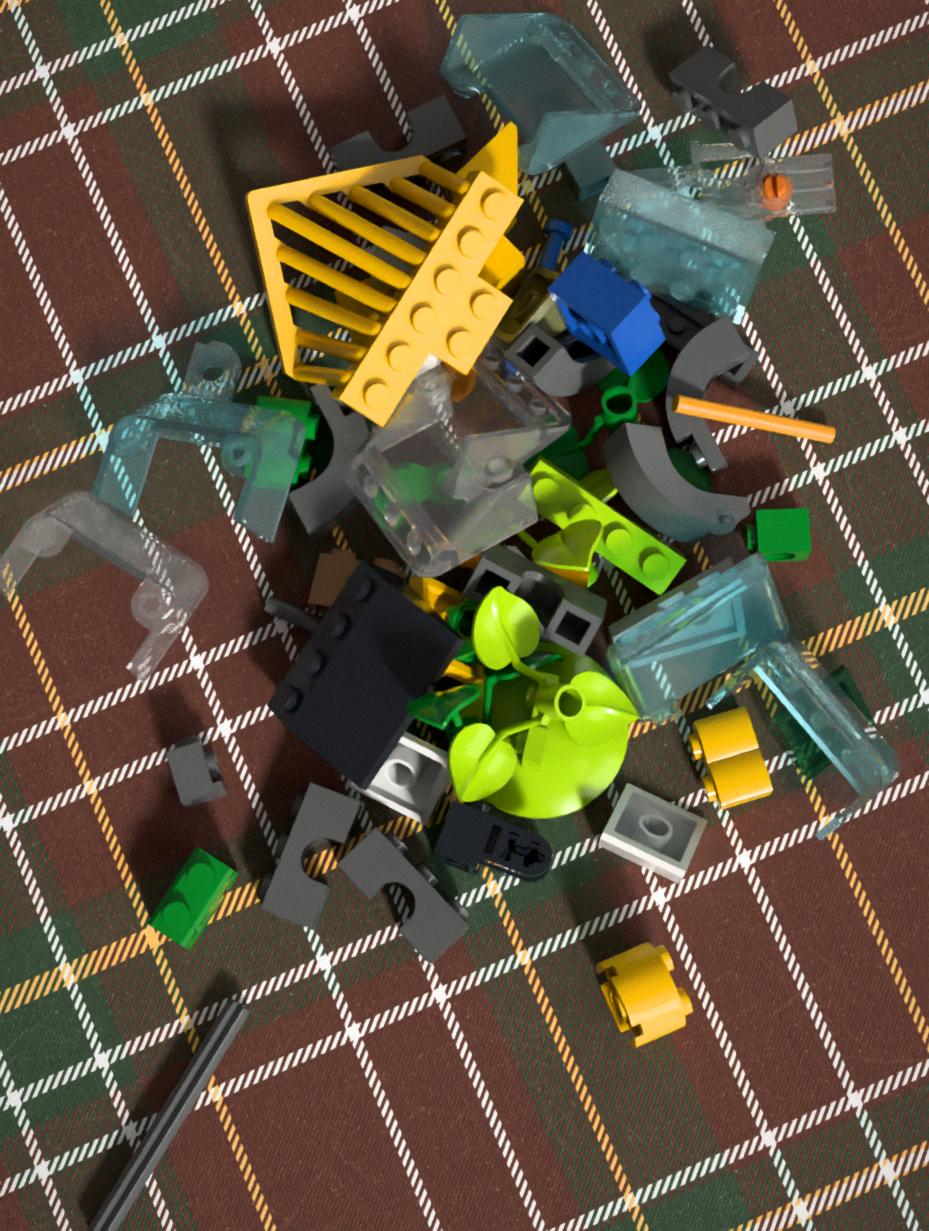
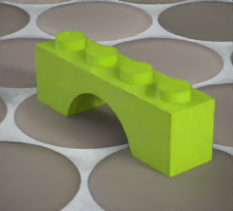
M541 455L537 457L515 489L516 498L561 529L580 520L595 519L600 521L603 526V534L594 551L660 596L663 595L687 561L684 554L649 529L616 511L587 490L576 479Z

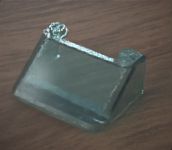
M552 13L474 14L460 16L439 70L444 79L452 85V90L456 94L465 98H472L476 92H484L509 122L512 121L517 126V131L528 143L519 146L517 149L518 168L525 174L530 175L546 173L638 117L642 108L641 101L567 20Z
M758 552L741 561L630 630L608 647L604 669L635 707L639 715L637 720L641 727L651 721L656 727L677 714V710L673 706L677 700L757 650L763 651L766 657L789 643L786 636L790 634L791 627L769 565L762 552Z

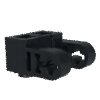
M453 800L434 849L436 861L477 877L481 867H485L528 884L540 882L547 876L550 870L552 851L549 843L543 837L491 815V807L482 802L464 801V804ZM509 842H515L514 846L516 848L514 853L511 852L510 861H506L505 859L509 852ZM530 851H536L539 862H534L531 868L523 866L524 858L522 856H528Z

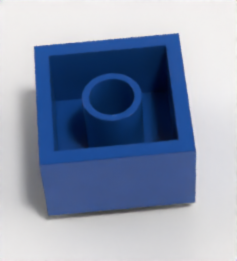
M582 251L547 289L568 332L630 377L666 340L659 325L661 318L650 304L651 294L634 279L627 282L620 277L617 269L602 257L596 260Z

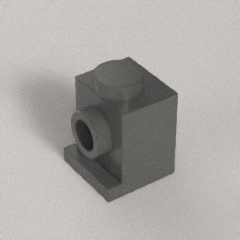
M191 736L174 743L176 749L166 752L180 801L186 808L229 795L226 785L222 781L216 782L214 778L221 775L214 750L206 752L200 736Z

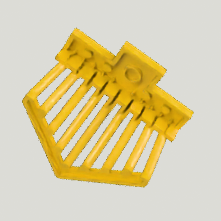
M423 155L247 192L245 194V204L282 372L296 381L336 386L330 395L332 398L343 402L381 427H384L429 353L460 374L467 375L513 301L478 277V274L524 200L482 170L471 171L464 179L431 162ZM419 175L420 178H427L449 190L453 199L451 202H448L409 182L404 177ZM381 183L391 193L397 194L431 212L439 222L435 226L362 186ZM340 191L351 202L357 203L407 230L421 241L424 246L422 249H419L321 195ZM291 201L299 202L309 210L321 214L386 250L410 266L409 270L405 273L281 204ZM271 220L282 224L363 269L394 290V294L390 297L287 246L274 237ZM280 262L356 299L380 315L378 320H372L284 283ZM289 304L346 327L366 339L362 345L304 330L293 325ZM298 346L339 357L351 363L346 370L304 365L301 362Z

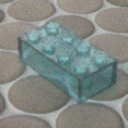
M615 168L598 200L584 252L596 260L602 257L609 261L617 269L620 277L629 281L634 279L646 288L720 318L729 314L732 322L740 325L756 290L777 232Z

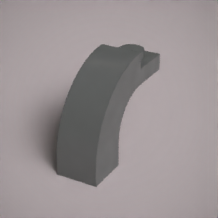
M729 314L702 329L685 345L672 367L666 390L667 418L676 444L679 445L693 437L695 443L688 446L700 470L708 466L712 475L724 470L728 465L705 419L673 412L672 400L676 394L704 400L707 390L717 377L749 359V352Z
M534 323L504 354V357L514 369L546 394L557 397L570 396L582 392L601 381L616 368V366L573 335L569 334L564 338L555 340Z
M322 384L310 387V392L319 413L334 439L333 456L328 467L318 478L287 494L310 541L332 531L354 512L366 492L372 472V447L364 416L357 411L344 416L350 412L348 406L330 396L332 392L328 385Z
M624 423L601 444L610 477L624 501L645 523L671 539L695 545L709 533L723 535L733 531L736 525L751 513L747 497L709 493L688 483L677 472L670 461L661 427Z

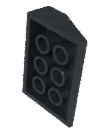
M362 559L353 574L347 579L345 586L330 609L323 616L321 623L306 646L300 651L297 660L284 680L276 688L267 706L290 732L355 785L367 790L414 719V717L406 712L405 705L433 691L465 643V640L401 576Z

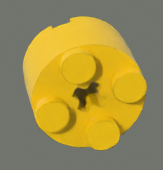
M645 942L596 964L597 974L606 972L608 982L600 985L608 1008L620 1032L631 1031L634 1039L628 1041V1044L633 1049L684 1027L686 1024L685 1016L693 1012L690 999L684 988L679 987L676 989L669 971L674 970L673 962L663 944L654 948L651 943Z

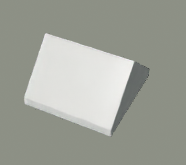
M405 732L367 790L359 788L352 781H350L348 787L427 826L451 780L447 761L448 752Z
M627 783L600 837L598 846L679 884L687 871L708 821Z

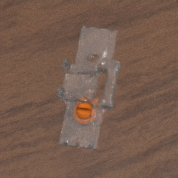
M690 141L691 165L628 171L632 229L695 224V227L704 226L705 235L765 231L766 221H772V218L834 213L837 209L832 153L769 158L768 153L759 160V165L748 168V176L718 179L714 178V171H710V169L702 170L700 162L754 158L755 156L746 150H738L731 142L699 145L698 141ZM687 186L695 187L701 193V198L696 204L684 205L677 199L679 190Z

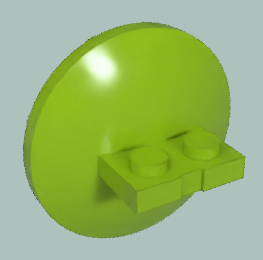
M539 642L535 649L536 651L562 654L563 662L552 660L534 669L544 676L552 677L554 683L567 684L573 675L584 671L600 673L613 681L597 662L585 654L582 657L559 644L550 642ZM483 665V681L470 684L479 686L482 694L459 711L461 718L476 716L479 723L483 722L484 684L487 677L484 673V668L486 665ZM523 674L513 679L500 680L494 685L491 723L495 735L502 728L536 717L539 714L534 703L535 696L542 687L539 682ZM550 720L547 725L539 724L508 735L503 741L509 743L515 749V753H517L516 768L509 781L497 792L484 798V800L504 812L530 819L557 818L586 807L596 800L616 777L626 753L629 725L619 731L609 741L595 747H584L574 743L566 734L562 721Z

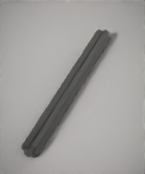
M233 999L226 1002L87 1231L118 1230L248 1017L249 1009Z

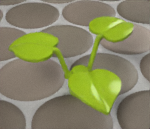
M607 468L589 472L578 481L603 502H607L618 492ZM493 506L479 510L463 520L454 529L445 544L447 547L477 552L485 547L488 539L495 542L502 536L504 530H511L533 549L532 558L535 563L558 569L590 571L587 586L589 587L599 576L592 562V556L602 537L603 526L600 521L595 519L576 521L565 527L562 531H558L555 535H551L537 543L514 520H508L512 514L509 507Z
M501 586L490 589L476 609L471 629L473 648L477 657L488 668L499 670L511 662L516 670L539 682L542 687L538 690L534 700L539 714L536 717L502 728L496 735L490 726L482 723L464 726L456 733L448 749V769L455 796L460 801L465 802L479 801L501 789L513 775L516 768L517 753H515V749L509 743L503 741L508 735L539 724L547 725L550 720L562 721L566 734L574 743L584 747H595L609 741L623 728L639 719L635 707L626 694L613 681L600 673L592 671L579 672L573 675L567 684L554 683L552 677L544 676L523 664L520 658L532 654L539 643L541 634L539 619L527 602L509 593Z

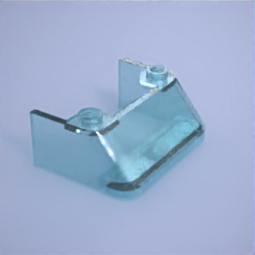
M167 393L121 418L114 425L95 480L92 495L123 515L134 518L159 437L223 448L221 463L224 469L234 477L245 479L233 520L265 542H274L305 440V427L292 413L267 407Z
M793 637L777 638L758 649L705 704L711 710L752 680L757 674L767 684L860 795L858 799L815 834L822 841L895 781L901 774V762L896 751L875 729L809 649Z

